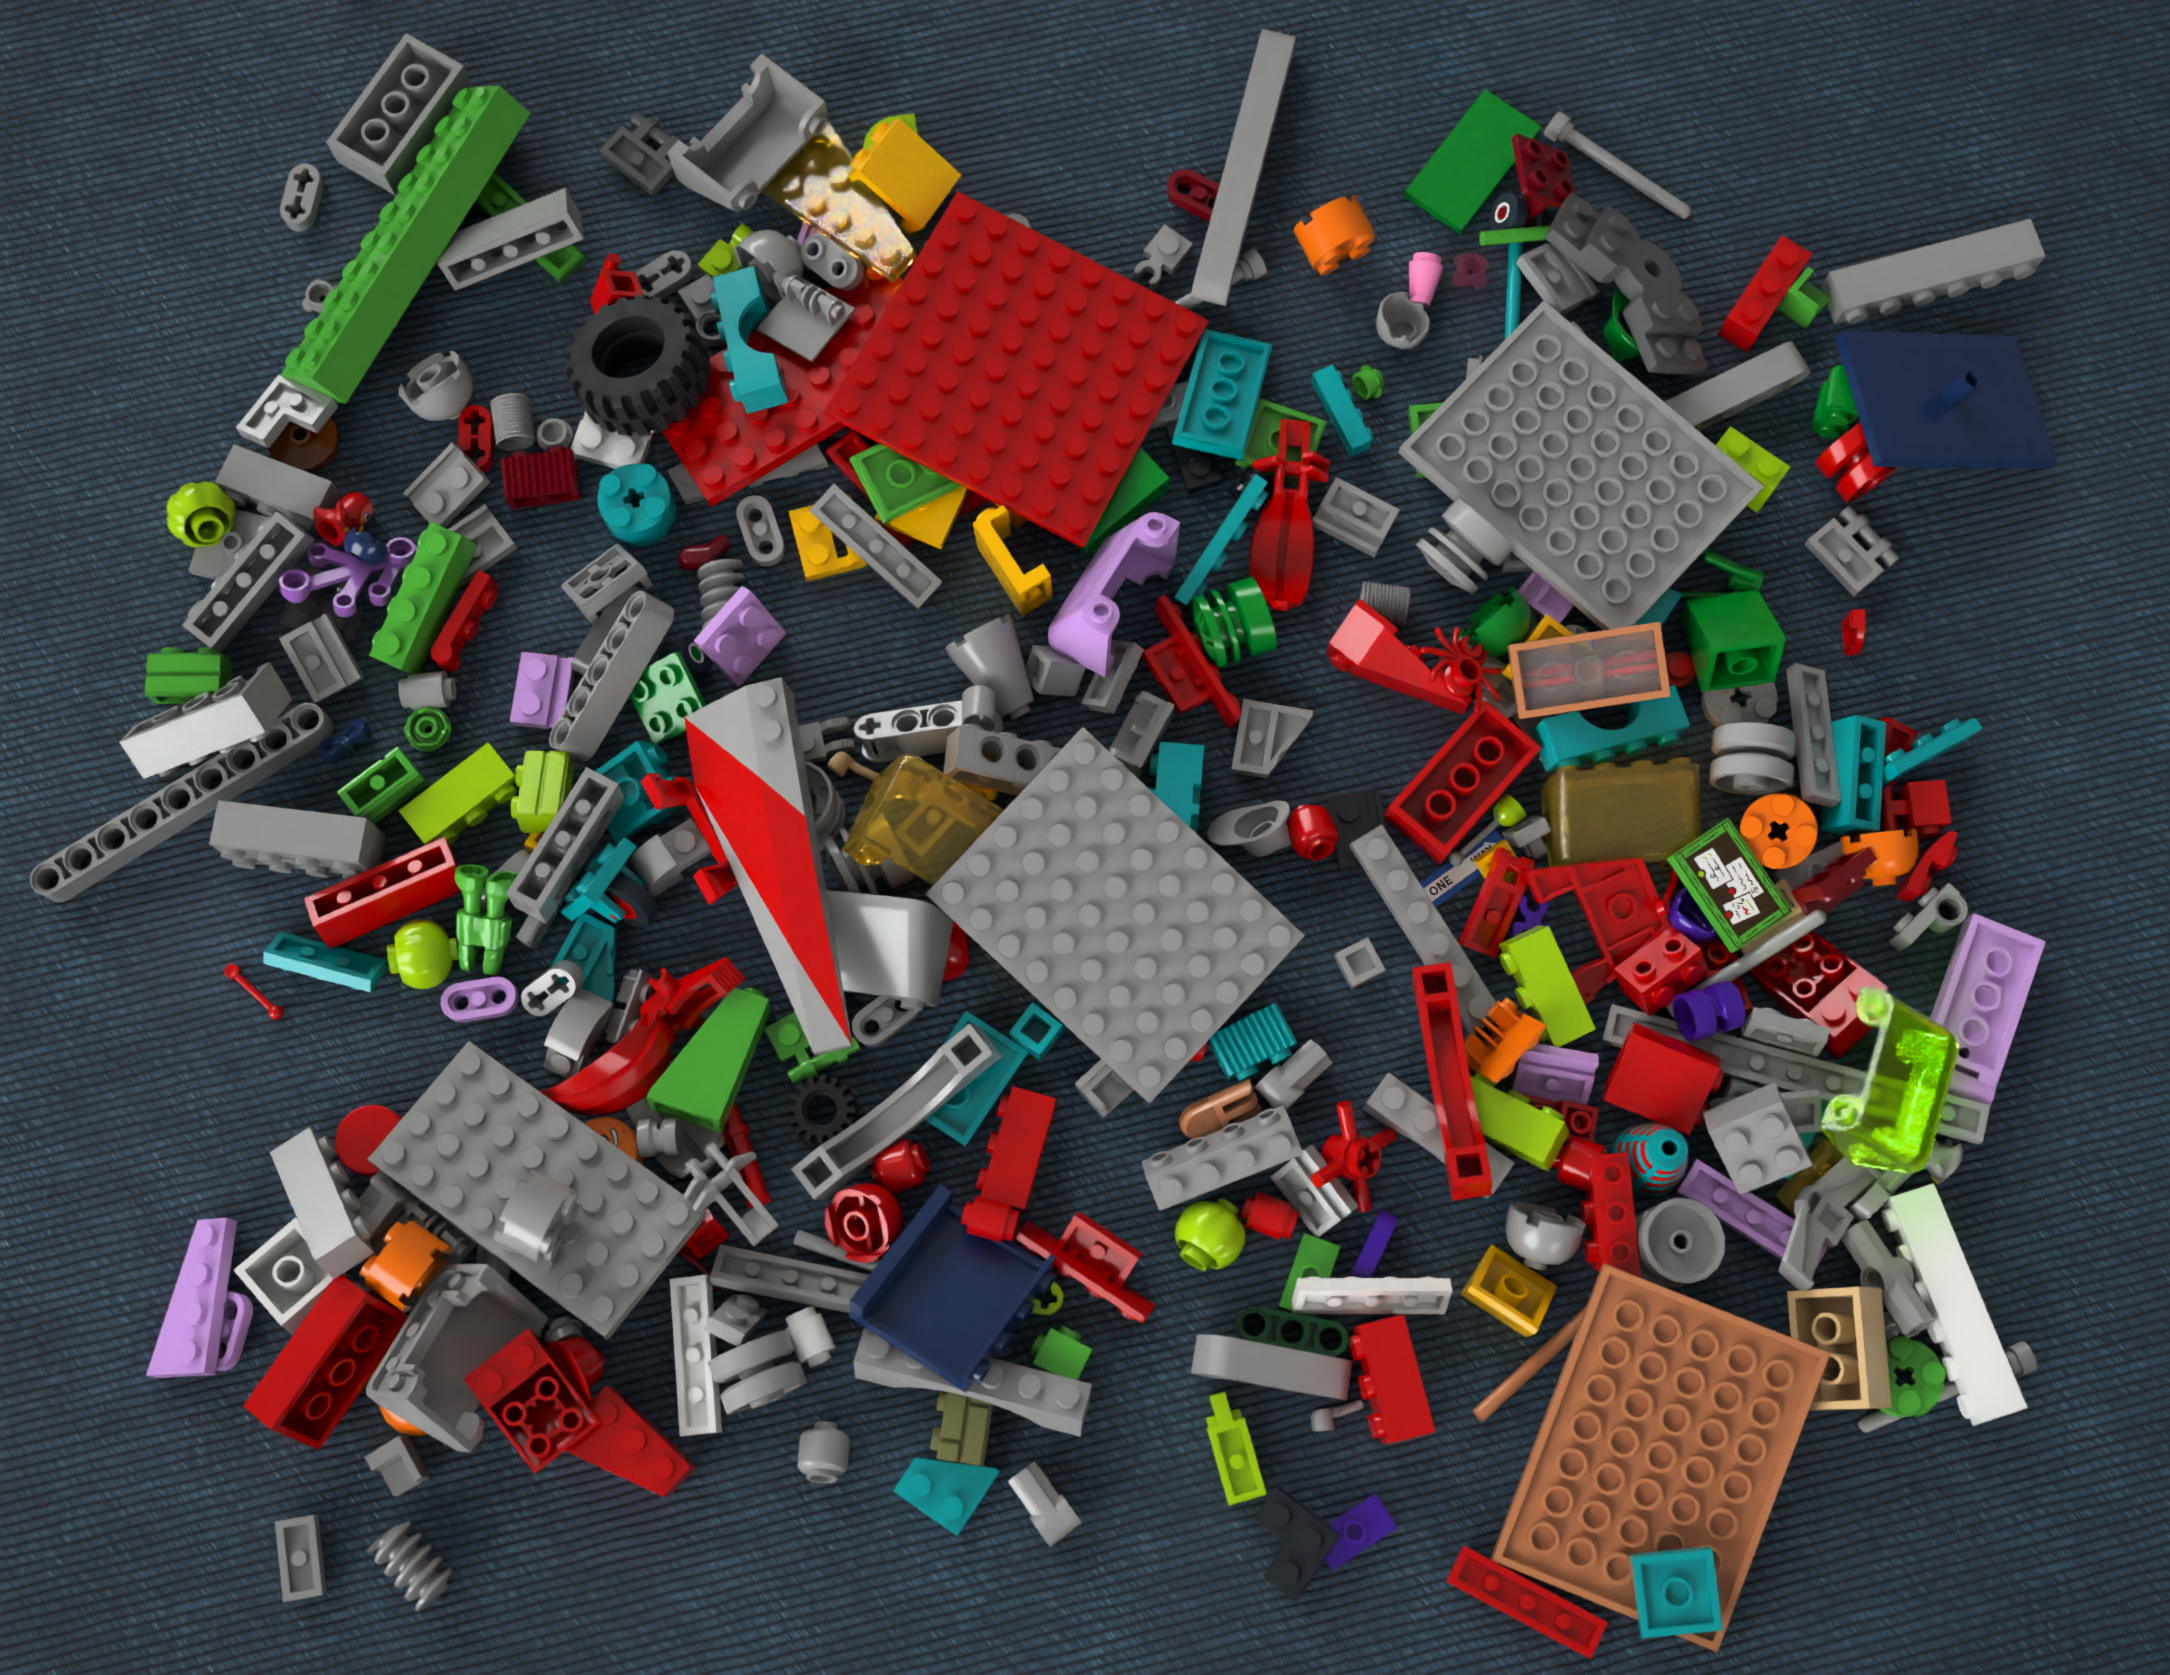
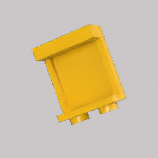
M900 118L887 124L883 121L870 135L873 142L868 149H861L852 159L850 165L854 168L847 177L852 182L858 179L863 181L904 218L899 225L911 234L924 228L961 174Z
M1004 505L997 509L991 507L980 513L976 518L977 521L973 522L977 548L1022 617L1053 599L1051 575L1044 564L1023 574L1002 542L1003 539L1011 535L1009 514Z

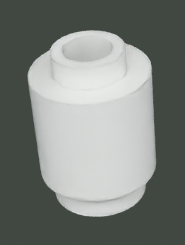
M814 1306L800 1310L785 1318L788 1324L785 1330L789 1333L800 1364L808 1362L811 1368L831 1359L829 1351L836 1347L822 1314H817Z

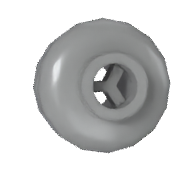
M816 1422L814 1428L804 1431L800 1436L797 1466L802 1473L806 1474V1479L811 1482L833 1483L837 1481L838 1476L847 1471L850 1438L846 1433L837 1430L838 1425L833 1422Z

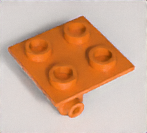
M1507 997L1502 1002L1497 1001L1486 1014L1498 1026L1497 1028L1484 1017L1480 1020L1492 1032L1490 1036L1477 1026L1473 1028L1485 1041L1484 1043L1472 1032L1464 1039L1468 1068L1495 1084L1512 1073L1517 1060L1525 1051L1532 1049L1539 1042L1541 1033L1547 1028L1544 1023L1517 1010V1006Z

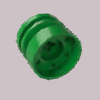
M1253 577L1228 584V602L1226 603L1215 589L1209 591V604L1202 594L1193 596L1191 599L1194 614L1193 623L1197 637L1202 644V649L1218 669L1226 667V653L1232 663L1240 662L1241 652L1239 644L1243 643L1246 650L1253 657L1275 650L1277 647L1276 633L1268 606Z

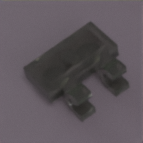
M307 566L305 570L309 576L323 572ZM348 580L338 583L336 595L342 592ZM325 587L311 591L303 602L292 603L287 600L279 622L281 625L295 630L327 613L332 617L346 645L352 647L363 616V612L360 609H357L349 617L338 616L334 612L333 601L321 598ZM360 591L359 595L357 596V598L355 599L356 602H357V600L359 599V596H360V594H361V591Z

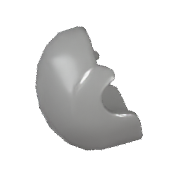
M1406 292L1388 294L1381 301L1377 313L1376 329L1379 337L1387 344L1399 349H1411L1419 346L1427 337L1430 319L1424 310L1423 303L1411 302Z

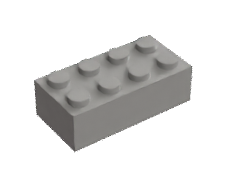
M406 33L326 143L337 162L395 195L398 192L400 181L407 174L411 173L418 163L416 161L418 153L423 147L429 145L436 135L434 130L438 122L448 116L454 107L452 102L456 94L464 88L473 87L465 67Z
M218 800L209 844L221 852V857L232 860V865L240 868L255 869L256 864L269 865L270 870L280 873H292V868L306 870V874L310 876L327 878L329 873L343 874V879H349L381 865L386 835L367 818Z

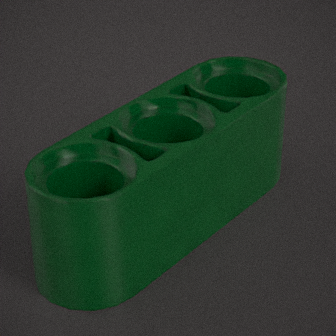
M1261 1307L1244 1309L1235 1322V1331L1242 1340L1331 1357L1341 1354L1347 1348L1349 1342L1346 1329L1335 1321ZM1256 1315L1262 1319L1264 1329L1260 1335L1250 1336L1244 1331L1242 1322L1246 1316ZM1294 1322L1300 1327L1302 1336L1297 1343H1288L1282 1338L1281 1328L1284 1323ZM1324 1329H1332L1338 1334L1340 1343L1336 1350L1329 1351L1321 1346L1319 1336Z

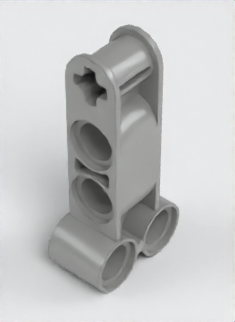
M978 685L967 688L963 692L962 700L864 715L855 723L854 732L858 739L862 740L864 758L870 762H884L912 758L917 755L926 756L946 753L947 737L959 725L977 724L983 727V730L994 733L1003 732L1001 715L995 711V693L989 687ZM871 721L874 722L876 728L874 731L870 723ZM874 746H876V749H877V751H878V755H876L875 752H874V749H873Z

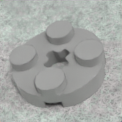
M1774 683L1702 692L1701 695L1703 712L1707 720L1715 727L1739 722L1766 724L1777 709L1778 696ZM1735 691L1746 694L1748 697L1745 701L1746 707H1740L1738 702H1731L1730 698L1735 695Z

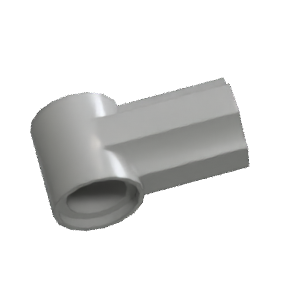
M1310 1039L1282 1066L1277 1065L1255 1086V1089L1274 1109L1284 1105L1287 1111L1305 1093L1304 1090L1330 1067L1333 1062L1329 1059L1326 1052Z
M1035 1461L1008 1481L1032 1515L1030 1517L1031 1521L1050 1547L1082 1524L1062 1494L1058 1495L1048 1477Z

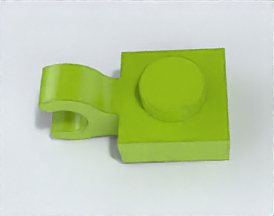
M742 223L733 233L729 244L719 239L697 264L699 269L704 274H709L712 280L713 277L742 269L736 259L734 248L753 231Z

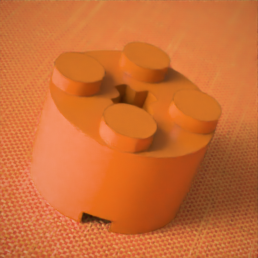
M1352 195L1350 202L1344 196L1324 204L1310 213L1312 221L1304 225L1301 220L1293 230L1312 268L1318 270L1321 276L1335 271L1339 267L1338 262L1350 257L1352 261H1355L1370 252L1368 245L1375 240L1376 236L1355 195Z
M1783 792L1769 793L1755 800L1744 813L1740 824V836L1761 865L1771 869L1789 868L1802 862L1813 850L1818 834L1817 819L1811 807L1800 797ZM1776 821L1780 825L1786 822L1789 826L1785 832L1787 838L1783 840L1779 836L1772 838L1769 834L1773 829L1770 823Z
M413 1220L404 1225L399 1221L396 1222L386 1234L384 1241L387 1245L379 1256L372 1255L360 1271V1274L366 1278L365 1286L403 1312H407L413 1307L407 1303L413 1295L421 1297L434 1275L445 1266L446 1262L441 1259L443 1252L451 1254L452 1251L451 1246Z

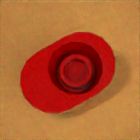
M573 1337L561 1342L548 1341L545 1346L589 1406L591 1404L589 1390L603 1375L604 1353L596 1350L583 1337Z

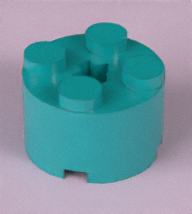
M650 464L623 465L603 476L599 483L598 508L612 535L635 547L650 546L661 541L668 534L667 531L675 521L677 514L675 500L664 477ZM635 504H640L639 507L634 508Z

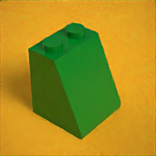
M1758 590L1747 592L1735 591L1725 595L1699 596L1694 599L1685 600L1681 623L1701 692L1775 682L1786 639Z

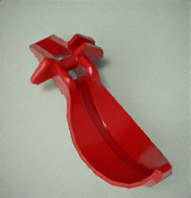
M1280 419L1277 456L1272 455L1258 459L1252 464L1253 468L1257 471L1274 472L1272 497L1261 511L1252 533L1249 550V576L1253 577L1257 582L1266 604L1270 605L1272 610L1288 611L1291 607L1300 606L1308 594L1315 559L1313 521L1307 503L1309 481L1327 483L1329 476L1330 460L1317 452H1309L1310 422ZM1286 447L1301 448L1300 462L1286 461ZM1285 475L1298 477L1297 489L1284 488Z
M724 957L678 980H675L663 967L659 970L662 973L659 980L655 981L652 977L647 980L657 992L641 1005L639 1009L641 1017L637 1024L618 1043L590 1065L560 1084L549 1089H541L539 1092L564 1110L579 1115H604L630 1107L648 1095L649 1090L668 1068L672 1056L670 1047L676 1040L678 1031L684 1028L689 1030L693 1024L697 1029H700L704 1024L700 1015L714 1002L731 992L735 986H738V984L745 980V977L728 957ZM709 982L711 984V986L693 994L706 983Z

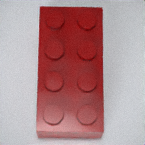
M1484 700L1480 711L1477 713L1473 712L1389 805L1384 815L1385 819L1438 865H1441L1535 760L1542 747Z
M341 1274L326 1287L321 1297L304 1318L287 1345L279 1353L277 1359L255 1387L243 1407L269 1429L320 1450L379 1366L409 1314L401 1311L367 1286Z

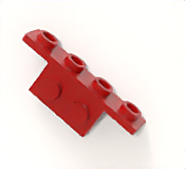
M1165 594L1158 597L1154 611L1170 637L1144 650L1142 658L1170 703L1175 705L1174 709L1179 716L1210 700L1227 728L1231 729L1236 726L1241 716V708L1237 698L1233 693H1227L1221 683L1222 678L1218 668L1214 663H1208L1202 653L1203 649L1199 638L1194 632L1189 633L1183 623V614L1175 602L1170 603Z
M1625 1152L1591 1155L1589 1157L1592 1191L1585 1192V1201L1580 1202L1581 1219L1585 1224H1588L1589 1240H1584L1586 1262L1592 1263V1269L1599 1272L1602 1264L1605 1263L1641 1278L1629 1155Z
M1080 1211L1074 1215L1060 1240L1031 1221H1026L1016 1233L1015 1238L1021 1242L1026 1251L1033 1255H1041L1045 1259L1050 1254L1055 1257L1054 1268L1059 1273L1067 1277H1074L1083 1283L1090 1294L1097 1298H1105L1117 1306L1118 1311L1126 1318L1144 1323L1154 1309L1155 1305L1124 1284L1143 1253Z

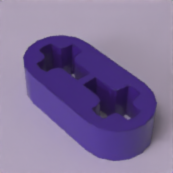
M1380 1209L1352 1267L1351 1276L1371 1278L1395 1228L1398 1217Z

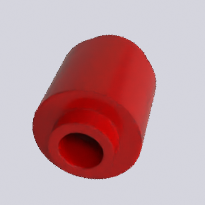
M1257 1191L1255 1198L1247 1196L1240 1217L1246 1219L1244 1227L1277 1240L1280 1237L1289 1240L1300 1211L1291 1208V1203Z
M976 1196L973 1203L966 1202L961 1224L967 1225L966 1234L1001 1243L1003 1239L1013 1241L1020 1211L1013 1210L1010 1204Z

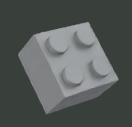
M1775 1082L1703 1111L1708 1132L1739 1195L1813 1166L1802 1137Z

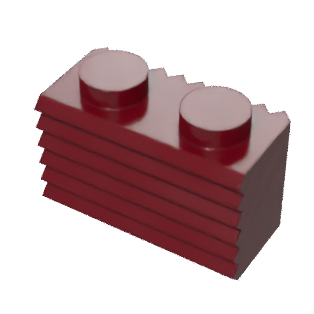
M555 446L548 448L545 453L538 454L528 451H517L512 453L509 458L503 457L501 459L504 496L510 509L582 500L579 462L573 449Z

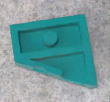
M914 1458L893 1492L958 1536L1000 1471L990 1467Z

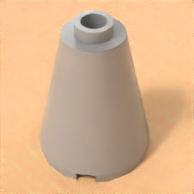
M1006 614L1002 619L1000 617L963 635L965 640L957 644L953 641L945 647L949 657L974 686L982 685L993 690L995 693V710L1001 717L1009 715L1011 720H1015L1031 711L1028 704L1034 701L1014 623L1009 614Z

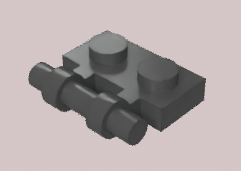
M635 113L630 123L637 129L631 133L621 126L602 146L599 152L604 160L654 197L675 174L671 162H669L670 159L667 152L680 139L675 135L669 136L660 129V124L650 117L645 118L640 113ZM653 140L661 147L655 151L645 143Z

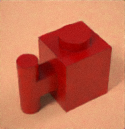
M613 253L607 255L590 298L595 315L599 312L598 308L605 304L611 306L617 303L616 299L627 297L631 300L635 299V295H644L635 272L617 271L621 258Z
M1945 780L1908 782L1897 791L1898 800H1894L1891 786L1882 787L1881 823L1883 832L1898 830L1897 818H1901L1904 834H1907V830L1917 829L1918 838H1932L1939 836L1940 831L1952 823Z

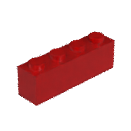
M443 837L307 896L304 900L313 927L328 948L332 949L462 892L454 879L455 870L461 864L448 841Z

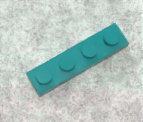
M1257 474L1252 477L1174 598L1187 605L1193 596L1204 593L1208 584L1203 582L1210 569L1217 573L1227 558L1228 554L1223 551L1230 539L1236 542L1239 540L1249 524L1243 519L1251 508L1258 511L1269 493L1264 490L1268 483Z

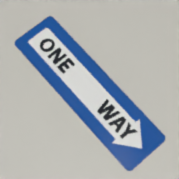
M1494 829L1467 853L1461 865L1454 866L1448 862L1420 882L1435 908L1482 875L1473 859L1503 839L1497 830Z

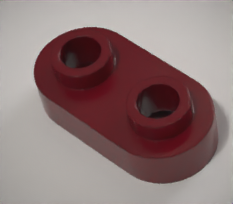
M1181 169L1170 175L1167 182V197L1174 205L1210 222L1213 209L1209 206L1215 204L1220 185L1191 170ZM1180 189H1187L1190 193L1183 195L1178 191Z

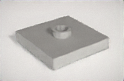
M214 507L223 523L222 510ZM236 510L233 531L224 534L220 543L215 546L195 548L188 571L192 575L216 579L235 562L234 558L238 551L244 545L250 544L258 534L259 526L268 516Z

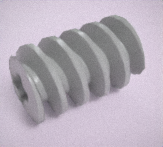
M714 560L704 564L697 571L698 577L701 580L699 591L703 594L700 598V604L704 608L701 612V617L705 621L702 630L741 588L735 586V584L743 582L745 580L744 575L733 572L743 567L741 560Z
M407 1521L387 1531L366 1552L370 1553L380 1549L374 1561L377 1565L390 1561L384 1573L388 1577L400 1573L394 1585L398 1589L410 1585L405 1598L410 1601L421 1597L415 1607L416 1611L420 1612L448 1588L449 1585L446 1582L452 1570L447 1569L440 1573L436 1571L442 1559L440 1557L430 1561L426 1559L432 1547L427 1545L420 1549L416 1548L422 1535L417 1533L407 1537L406 1533L412 1524L410 1521Z

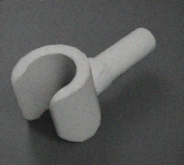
M1361 1399L1340 1407L1315 1410L1311 1414L1312 1431L1334 1430L1333 1417H1341L1363 1409L1364 1406Z

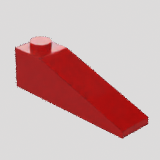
M1359 599L1329 642L1326 654L1329 656L1331 664L1342 672L1348 670L1356 677L1464 715L1473 699L1469 695L1464 698H1456L1450 695L1443 686L1442 670L1438 672L1435 683H1430L1429 679L1433 668L1430 670L1425 665L1426 661L1422 656L1423 653L1415 645L1408 646L1400 642L1394 636L1398 629Z

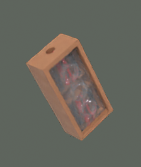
M1660 622L1507 645L1518 719L1671 696Z

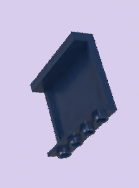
M939 1185L850 1299L849 1317L966 1393L973 1382L980 1384L991 1367L989 1360L997 1351L1001 1354L1007 1348L1013 1337L1011 1330L1017 1322L1023 1324L1029 1318L1035 1306L1033 1300L1038 1293L1045 1294L1052 1286L1056 1278V1274L1053 1273L1055 1257L1050 1254L1044 1262L1012 1241L1003 1239L1001 1243L966 1234L967 1225L961 1224L963 1210L952 1204L953 1192Z

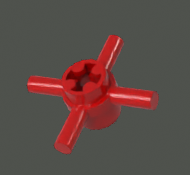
M1342 1101L1336 1104L1342 1135H1331L1325 1141L1322 1149V1158L1328 1165L1312 1174L1311 1181L1316 1187L1321 1188L1339 1175L1343 1178L1351 1179L1355 1201L1359 1206L1357 1211L1368 1212L1372 1209L1367 1179L1373 1177L1380 1168L1382 1159L1380 1149L1396 1140L1397 1134L1390 1127H1386L1369 1139L1364 1135L1358 1134L1352 1103L1350 1101Z

